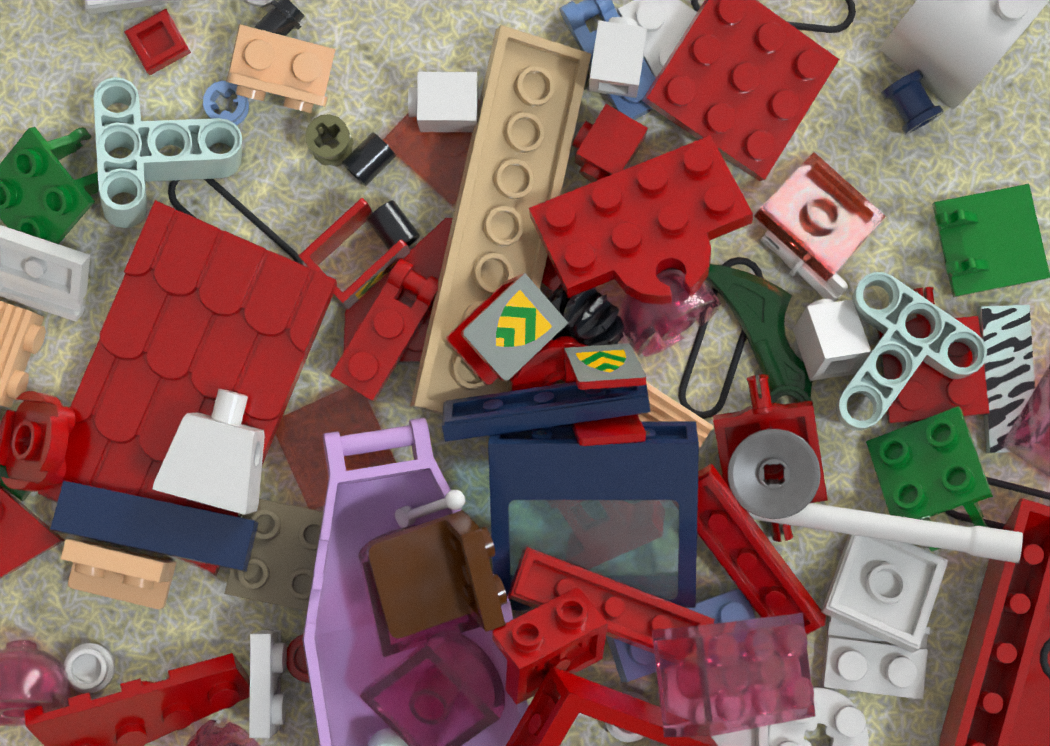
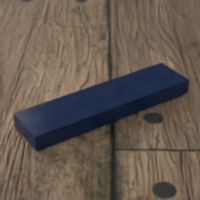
M576 382L446 400L443 404L442 417L445 442L649 413L651 410L647 384L642 386L581 390L578 389Z
M63 481L50 529L65 534L247 572L259 523L254 520Z

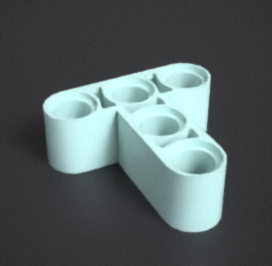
M118 77L108 78L99 83L95 89L93 100L99 194L104 217L114 226L129 228L142 222L147 212L146 182L224 178L231 176L239 169L242 160V135L235 123L220 118L141 121L138 91L130 81ZM115 103H123L129 106L127 110L120 113L106 110ZM223 143L230 146L231 150L224 154H216L208 148L213 144ZM173 145L181 148L182 152L175 156H165L159 150L164 146ZM120 147L128 148L132 151L129 156L121 159L109 155L112 150ZM123 192L130 193L136 197L134 201L126 205H119L111 201L115 195Z
M873 272L866 275L858 283L852 299L859 317L884 335L839 396L836 403L837 417L846 428L854 431H863L874 426L886 413L922 361L951 379H962L970 376L983 366L987 358V347L984 340L976 332L895 277L884 272ZM870 286L883 288L889 296L888 307L881 310L870 308L864 301L863 291ZM911 314L925 316L931 325L929 336L926 338L911 336L905 327L907 316ZM961 342L970 348L972 352L970 366L966 368L958 367L949 360L948 348L951 343ZM883 354L896 356L902 365L900 377L894 380L883 378L876 369L878 356ZM862 394L871 400L873 413L868 420L858 421L849 415L847 400L850 396Z

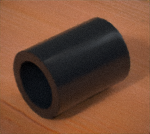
M372 132L342 161V164L366 187L396 157V154L377 134Z
M394 200L380 206L367 219L388 249L392 248L401 239L409 247L420 237V234Z

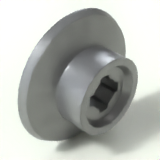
M767 429L748 436L737 446L729 462L728 482L735 499L747 511L762 518L782 519L797 514L812 501L820 483V465L814 450L800 436L786 430ZM780 463L783 465V478L780 480L778 478L765 479L764 466L766 464L778 465Z

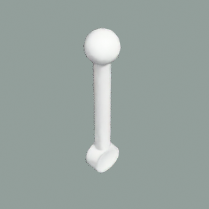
M451 490L446 494L445 498L414 509L409 506L397 509L395 519L400 527L406 528L413 525L416 518L446 508L459 510L464 506L465 496L459 490Z

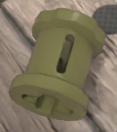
M327 114L314 118L308 125L305 133L306 143L315 159L325 166H341L342 161L352 153L354 144L345 122L337 116ZM329 133L331 137L337 138L339 145L331 149L327 144L324 145L321 138Z

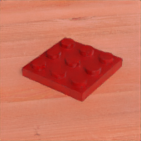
M705 0L642 101L698 140L711 135L718 150L725 159L757 180L762 181L770 173L840 59L757 0Z

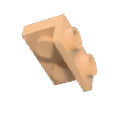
M240 24L226 82L237 85L236 95L264 101L266 92L284 96V107L312 113L314 104L326 107L328 97H325L336 49Z
M66 539L60 558L73 562L68 580L70 588L154 609H163L165 607L177 563L85 539Z

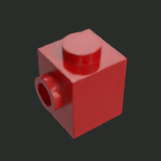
M605 104L594 124L586 120L573 141L572 146L578 149L575 163L581 166L579 173L588 181L595 182L627 169L645 140L648 128L610 105Z

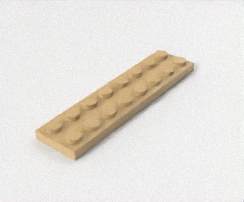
M500 25L496 29L478 105L477 124L473 127L438 281V290L434 298L410 407L443 415V404L446 400L511 391L510 379L501 381L497 378L490 385L483 384L446 342V336L505 281L526 273L540 289L548 254L530 218L529 208L561 195L591 53L507 26Z

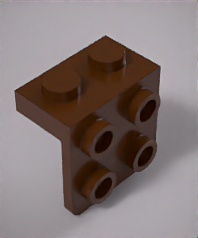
M463 510L373 540L367 545L366 554L387 630L392 637L400 639L468 614L475 618L485 632L506 625L501 606L507 604V595L498 574L493 575L489 558L495 556L493 540L488 529L485 526L479 527Z

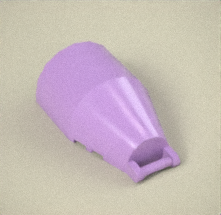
M426 419L409 420V425L344 436H340L338 431L324 433L323 446L329 479L302 638L319 746H367L371 737L377 731L385 728H393L403 732L409 738L412 746H506L527 710L528 703L525 700L516 705L505 690L507 659L492 640L493 630L485 632L475 618L468 614L400 639L392 637L387 630L366 554L367 545L373 540L461 511V508L459 510L446 508L416 518L415 523L406 528L400 527L395 519L397 509L404 506L414 509L443 499L451 491L433 457ZM412 446L414 460L346 471L344 456ZM507 597V604L501 606L505 623L513 620L510 601Z

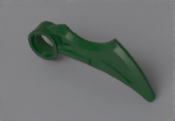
M710 264L709 274L706 279L733 311L746 334L761 373L768 375L771 402H776L782 396L792 397L797 402L811 401L813 381H810L804 362L794 353L785 334V314L792 295L777 285L751 273L731 267Z

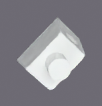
M218 389L211 416L202 413H186L156 476L152 489L244 515L257 511L265 434L264 430L241 424L248 396L229 390Z

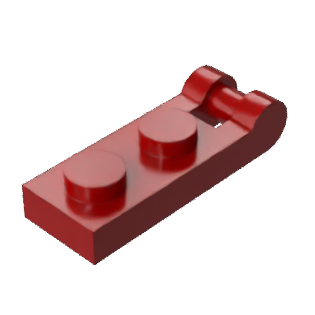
M400 258L395 264L386 284L330 375L373 402L376 401L432 308L438 291L439 279L432 275L426 278L414 271L415 265L403 258ZM403 288L418 295L411 308L397 300Z

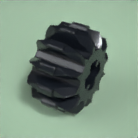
M562 286L547 298L568 322L552 338L553 340L562 336H570L581 344L599 346L618 344L624 337L623 329L626 324L617 315L619 308L607 300V294H600L595 287L568 298Z

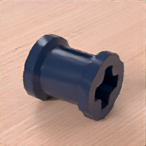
M919 70L902 77L881 92L884 100L890 99L903 119L904 126L902 130L905 135L930 123L944 112L940 105L935 106L923 88L920 82L923 75Z

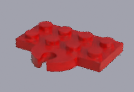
M711 135L529 208L533 225L568 298L615 279L626 294L642 303L655 305L672 304L670 286L660 282L657 278L661 271L669 268L680 270L685 275L684 290L691 297L699 290L709 274L711 263V245L709 241L752 224L753 212Z

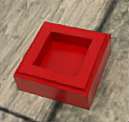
M167 9L124 31L149 76L191 53Z

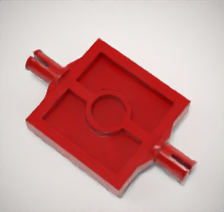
M923 287L913 289L915 292L923 296ZM925 287L923 297L935 305L934 287ZM916 314V318L905 323L907 332L915 338H926L931 332L929 320L923 315ZM978 316L955 318L981 337ZM878 331V338L880 340L884 334ZM953 342L949 345V360L958 367L966 368L970 366L972 362L970 348L961 342ZM891 354L880 355L883 378L890 380L899 378L902 372L900 360ZM922 361L888 408V424L918 422L957 406H960L964 417L989 414L984 364L970 376L962 379H951Z
M759 374L761 394L758 393L756 375L748 377L747 382L752 406L742 411L713 415L723 479L729 486V462L733 452L744 439L762 430H786L804 439L814 450L819 461L820 483L810 503L828 501L812 400L791 404L772 403L768 375ZM780 463L778 465L766 464L764 466L765 479L778 478L780 480L783 478V465ZM770 522L773 535L772 540L782 542L779 523ZM782 524L785 541H788L794 537L791 525Z

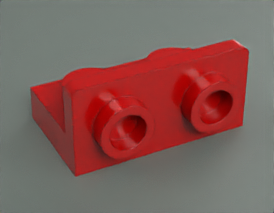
M574 588L505 623L506 625L498 627L492 632L493 642L507 659L505 690L515 704L518 705L535 696L552 666L576 674L602 660L608 622L581 589Z

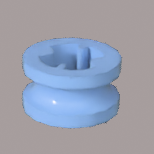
M222 80L213 83L207 88L203 96V107L210 119H227L235 123L236 126L245 120L249 112V102L247 97L237 95L238 98L233 99L237 106L233 113L224 110L219 115L214 111L219 109L215 102L220 95L224 98H229L232 94H235L236 84Z

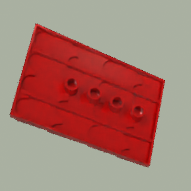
M155 200L124 270L125 276L100 331V339L70 406L75 413V425L68 437L64 458L66 461L65 476L61 483L58 485H47L38 491V494L57 503L63 481L241 518L242 514L153 490L156 476L186 413H202L211 416L218 389L229 390L248 396L241 424L264 430L263 465L333 297L337 281L332 277L314 271L275 252L268 251L266 248ZM178 558L217 576L220 566Z

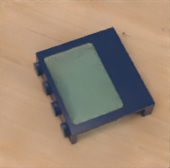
M696 421L641 422L646 431V441L580 446L571 424L489 435L491 538L495 547V556L492 557L493 574H498L506 595L508 596L522 551L529 547L679 606L696 608L699 456ZM509 599L512 610L524 611L532 608Z

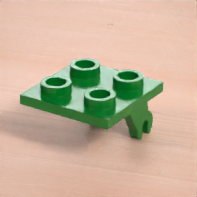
M36 127L28 128L0 163V219L8 228L59 244L94 204L95 201L91 195L99 191L98 172L74 180L59 162L60 159L75 153L83 147L80 143L81 141L91 139L92 136L85 127L78 128L69 135L48 142Z
M1029 184L937 201L932 204L935 225L938 228L945 260V270L949 277L953 298L1050 278Z
M960 406L866 441L890 515L931 521L929 517L963 505L974 526L988 527L983 520L984 515L978 502L993 497ZM929 547L931 552L941 549Z

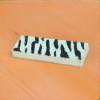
M1030 305L981 306L977 308V316L979 318L980 335L987 347L984 369L990 411L989 414L984 415L986 453L1039 451Z

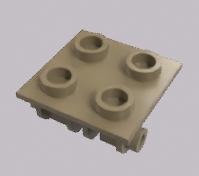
M259 499L257 511L246 515L243 514L242 517L259 523L247 572L230 569L224 594L307 611L323 512Z

